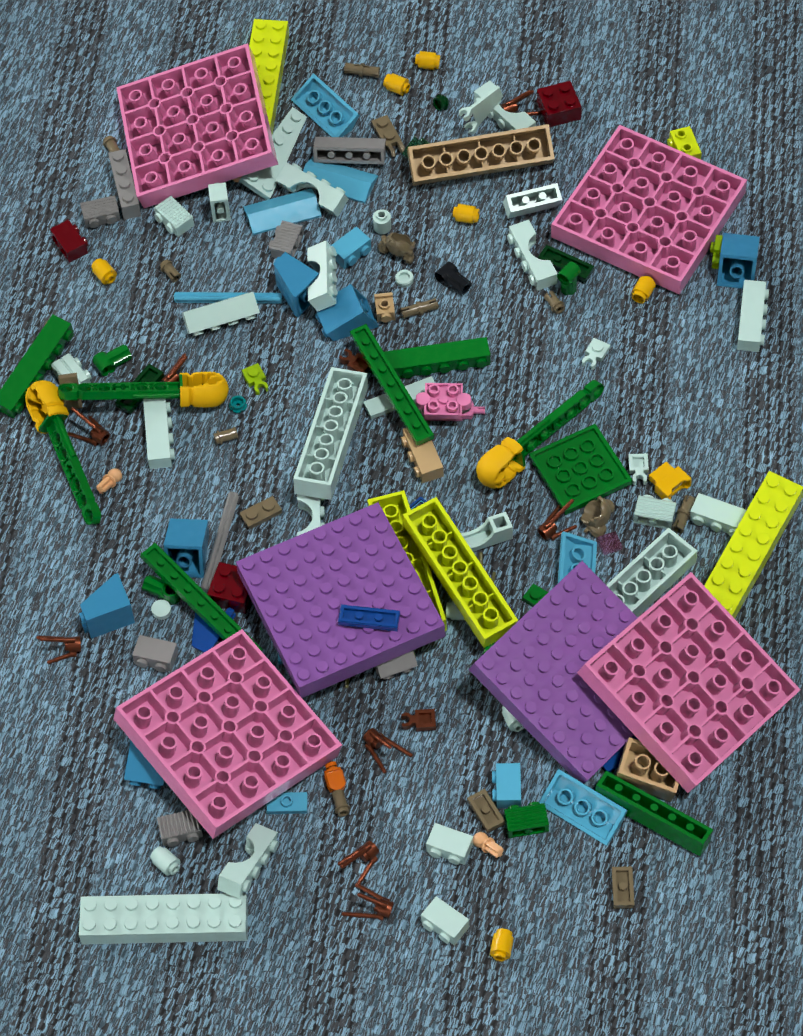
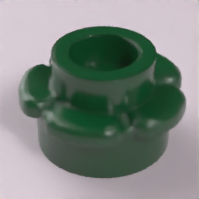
M441 94L436 95V98L433 99L435 109L441 111L448 108V98Z

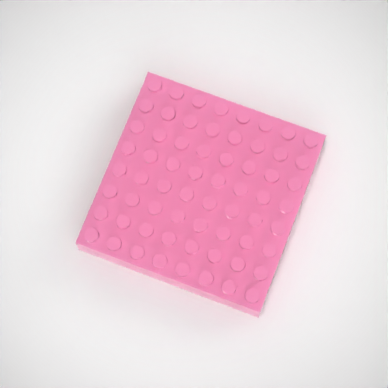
M248 43L116 87L136 195L143 208L159 204L169 196L175 199L208 188V184L223 183L278 165L255 57Z
M619 125L552 222L551 238L636 276H649L653 278L656 285L680 295L710 249L711 242L715 241L716 235H719L744 196L747 179Z
M692 572L587 661L577 672L687 793L695 788L801 690Z
M243 629L117 706L113 718L212 839L338 757L342 747L339 740Z

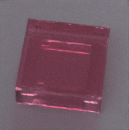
M616 531L597 537L604 555L622 550L623 548Z

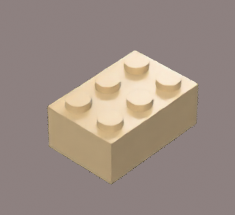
M628 738L615 776L650 795L671 802L677 793L679 783L639 740Z

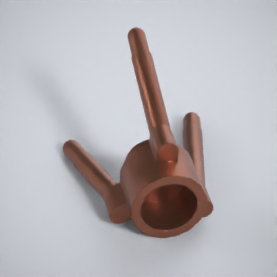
M528 90L500 106L508 112L516 113L518 111L516 103L533 94L534 91ZM533 111L526 113L529 116L541 114V111Z
M186 353L180 357L161 382H179V376L176 372L188 358Z
M72 407L71 410L93 428L90 433L92 439L68 432V436L89 442L94 446L98 444L104 445L109 439L110 433L92 416L86 418L81 412Z
M574 499L566 503L562 509L558 505L545 522L539 526L537 531L546 541L549 539L554 541L557 537L561 536L563 531L568 533L577 528V525H573L556 533L558 528L554 523L570 507Z
M80 636L36 637L40 641L65 642V651H69L67 654L48 660L47 664L69 657H77L76 652H81Z
M375 728L369 729L363 737V740L367 743L365 748L370 751L384 774L387 771L373 748L378 749L384 745L388 749H392L393 746L409 757L413 756L412 753L385 737L381 732L379 733Z
M367 841L356 851L337 863L343 869L359 857L364 862L370 861L355 884L356 888L357 884L362 883L373 864L378 861L376 855L379 854V849L372 841Z
M357 884V888L376 898L374 899L362 893L357 894L358 897L376 904L374 911L377 914L342 912V916L376 918L383 921L384 917H390L394 902L361 884Z

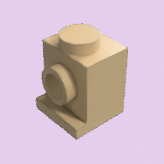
M393 293L374 294L377 322L382 321L386 323L395 320Z

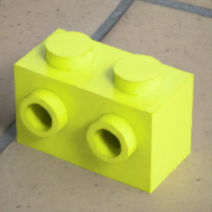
M690 126L670 131L669 139H667L668 146L701 160L702 153Z

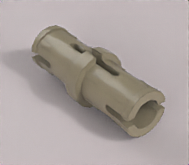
M346 62L344 74L379 78L380 67L368 66L364 63L352 64Z
M436 298L424 302L417 301L415 302L416 304L400 308L403 319L415 315L422 316L423 313L437 310L439 307Z
M688 495L684 496L682 505L677 510V516L672 525L674 532L683 533L687 521L691 518L690 511L696 500L690 495L689 497Z

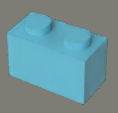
M356 226L331 245L337 252V256H335L336 262L344 269L348 266H353L360 257L366 256L370 252L371 239Z
M496 763V771H492V783H496V789H492L493 802H497V809L508 808L511 805H519L521 807L520 763Z

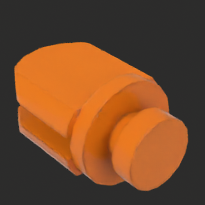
M335 761L325 764L324 778L329 792L332 793L339 789L343 791L346 785L343 770L341 767H337Z

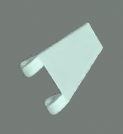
M498 85L470 107L459 110L460 116L466 114L463 117L464 121H468L472 114L475 121L468 122L464 126L465 130L472 128L469 131L470 135L477 132L480 124L503 97Z

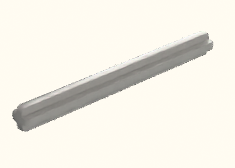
M231 491L228 493L201 584V589L204 592H208L221 560L239 499L236 492Z

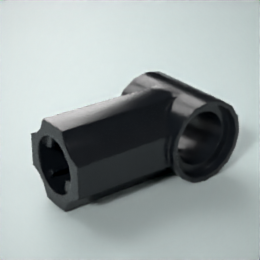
M451 262L444 264L434 274L438 282L441 281L442 285L447 284L460 295L467 293L472 286V283L461 275L457 267Z

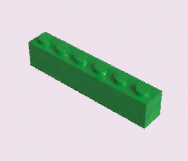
M52 314L0 389V412L12 418H15L17 414L22 412L28 387L34 382L44 379L45 373L52 368L51 364L56 357L62 354L64 345L72 339L74 331L71 323Z
M487 337L384 352L399 378H411L417 375L428 376L432 373H447L458 369L463 371L472 367L483 368L491 365Z
M605 771L596 784V792L628 810L626 816L701 857L709 845L713 833L712 828L614 774Z

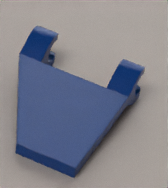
M232 608L226 609L225 612L234 619L236 616L235 610ZM195 612L191 646L204 653L216 645L220 636Z

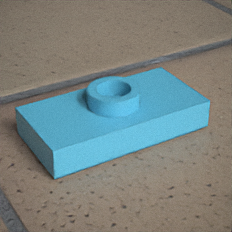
M307 792L282 793L267 803L266 812L267 814H305L308 812Z

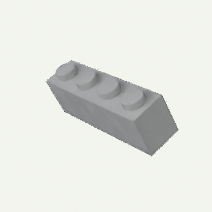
M315 137L313 146L314 162L384 165L386 139Z
M126 149L109 152L110 165L123 218L127 220L140 217V206Z

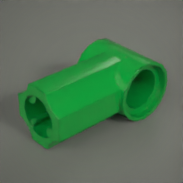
M568 262L557 274V278L561 282V293L564 295H573L577 291V277L581 274V269L574 262Z
M123 344L108 353L99 352L93 357L92 362L102 376H107L109 372L110 374L113 373L117 366L132 359V355L128 347Z
M152 575L146 576L144 579L142 591L166 600L170 605H175L180 601L181 597L176 593L168 594L174 591L162 579Z

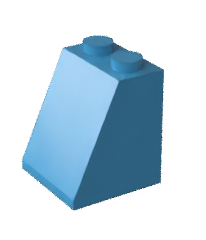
M723 233L717 286L743 289L744 280L754 281L760 237Z
M284 252L281 257H277L274 261L276 285L294 315L299 318L311 305L308 301V287L315 282L319 273Z
M352 284L338 291L336 304L315 314L318 322L323 326L321 330L324 336L331 338L333 341L349 337L351 330L367 324L370 330L379 327L367 298Z
M173 518L169 520L164 541V552L192 578H204L209 538L208 520Z
M118 573L114 574L80 604L82 611L79 613L84 632H89L91 639L135 623L130 601Z
M130 740L124 780H130L129 784L136 786L148 783L149 788L161 789V786H167L163 778Z

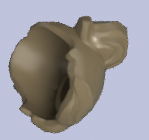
M392 232L388 236H381L382 240L377 245L381 253L386 254L390 252L397 257H403V260L409 265L413 263L415 241L411 242L407 235Z
M598 496L597 500H592L586 505L581 516V521L587 526L584 530L585 533L590 532L592 536L599 538L605 535L606 524L611 513L615 511V505L611 500Z

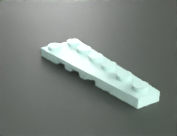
M292 107L272 134L278 165L244 175L239 182L263 199L269 200L277 185L275 179L287 162L307 117Z

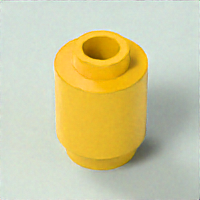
M420 51L419 54H416L415 64L418 65V68L439 69L440 55H437L435 52Z
M394 73L386 75L383 86L387 90L401 96L404 93H408L410 90L408 79Z
M458 204L457 207H454L453 217H455V221L469 224L478 223L480 209H477L476 206Z
M99 258L92 263V272L103 284L107 285L115 281L117 272L106 260Z
M641 276L632 290L631 297L635 302L643 304L649 299L656 287L653 278L649 276Z
M497 929L496 933L493 934L490 955L496 961L503 962L511 957L514 938L512 936L513 933L508 929Z

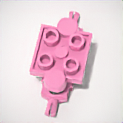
M425 383V392L416 395L415 404L425 421H462V419H472L474 414H485V406H474L471 396L463 393V383Z

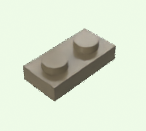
M77 373L58 375L59 385L65 383L79 384ZM81 399L64 400V406L67 410H71L72 407L75 409L83 408Z
M271 496L239 514L250 530L281 514L282 509L275 498Z
M485 789L467 797L469 805L487 833L505 825V820Z
M632 866L612 867L613 909L634 908Z

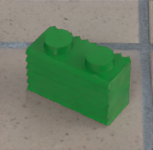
M531 802L528 806L511 805L508 809H504L509 838L549 832L545 803Z

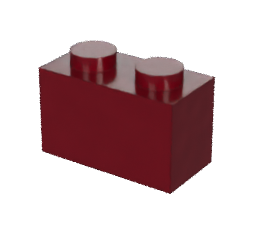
M69 219L50 228L52 240L69 263L88 254L87 246L89 245L86 238L79 235L78 227L75 224L72 225Z

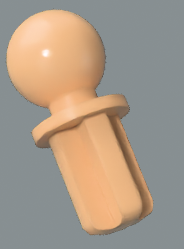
M117 468L109 470L108 474L104 475L102 481L96 486V490L103 494L110 487H115L116 483L122 479V472Z
M478 832L473 836V844L481 848L484 853H490L495 858L503 855L504 849L496 844L493 838H488L486 833Z

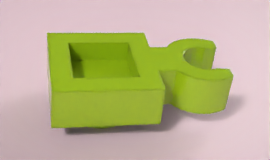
M716 235L715 242H711L710 252L713 253L711 268L719 269L723 235Z
M258 363L241 370L249 387L254 385L256 395H260L259 388L261 387L265 388L266 392L269 391L268 384L264 382L266 376Z

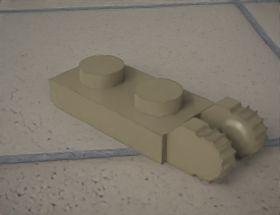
M388 115L371 121L377 136L386 139V149L391 158L395 157L393 147L396 145L401 154L406 153L404 144Z

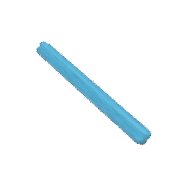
M175 292L174 301L176 303H215L248 292ZM254 293L257 303H282V293Z

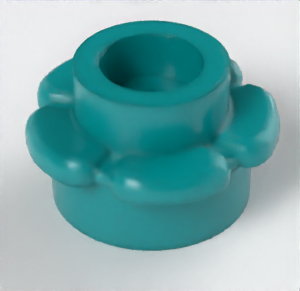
M240 395L232 397L229 403L230 410H233L234 413L245 411L247 408L246 400Z

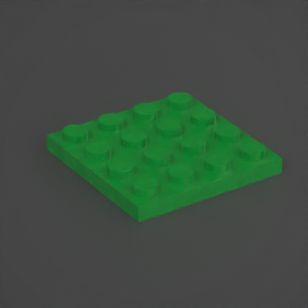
M596 424L529 454V459L561 509L571 499H574V502L564 512L565 515L586 506L592 500H597L598 496L603 498L631 485L633 481Z

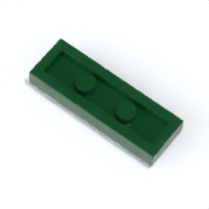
M547 244L538 256V259L551 260L555 270L561 271L568 262H574L581 269V274L577 279L584 283L587 282L594 271V265Z
M148 364L133 382H160L164 377V372ZM117 399L115 406L131 415L143 399Z

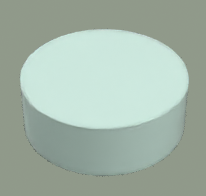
M400 270L395 276V281L398 286L406 288L413 284L414 277L409 270Z
M157 600L152 604V614L156 619L164 620L170 616L171 606L168 601Z

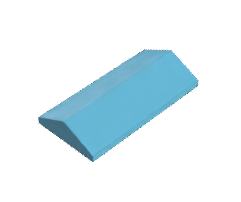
M314 73L291 99L331 137H343L352 131L360 116Z
M313 156L303 169L305 173L310 171L317 176L316 179L320 181L325 179L331 183V187L343 189L348 199L364 204L378 178V175L337 163H315Z
M312 188L243 206L253 235L276 229L277 226H280L282 220L296 224L322 217Z
M564 531L561 533L558 583L581 561L595 573L596 541Z
M560 769L555 773L539 801L540 804L545 803L547 810L606 846L621 827L628 811Z

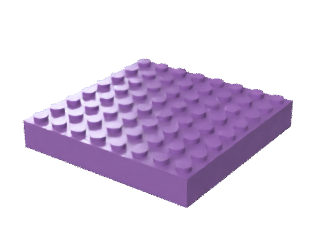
M379 502L236 561L241 581L301 698L445 637V624ZM341 604L400 611L398 632L338 625Z
M581 561L468 670L573 778L583 784L627 742L629 737L631 738L634 735L577 672L638 617Z

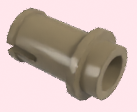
M107 136L104 138L103 145L109 152L120 150L116 144L117 140L115 137Z
M164 260L160 264L161 271L165 272L173 283L179 280L176 276L181 278L182 275L173 266L172 261Z
M549 291L551 297L546 293L544 299L551 306L552 312L556 314L562 313L565 309L564 302L558 299L554 291Z
M233 427L221 432L216 431L213 437L216 445H223V442L238 439L236 428Z
M341 789L333 791L331 795L336 807L334 809L335 813L339 817H344L350 813V805L347 804L344 790L342 791Z

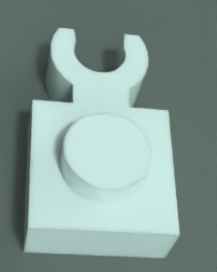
M593 338L585 351L587 356L583 358L582 366H585L587 362H591V370H594L596 360L602 362L610 349V345Z
M628 454L629 474H634L632 478L633 485H636L637 479H642L643 485H646V474L649 472L648 454Z

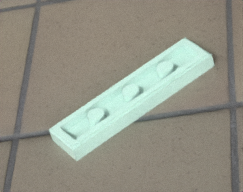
M432 376L405 386L414 403L416 395L425 392V383H435ZM386 394L363 402L370 419L395 411Z

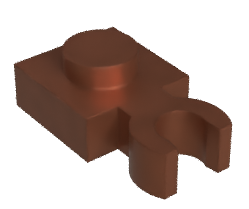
M345 349L344 353L348 357L339 356V362L348 364V370L364 373L370 370V367L360 353L354 356L351 350Z
M435 709L415 710V715L410 713L401 714V720H409L407 723H402V729L408 730L412 726H416V731L436 730Z

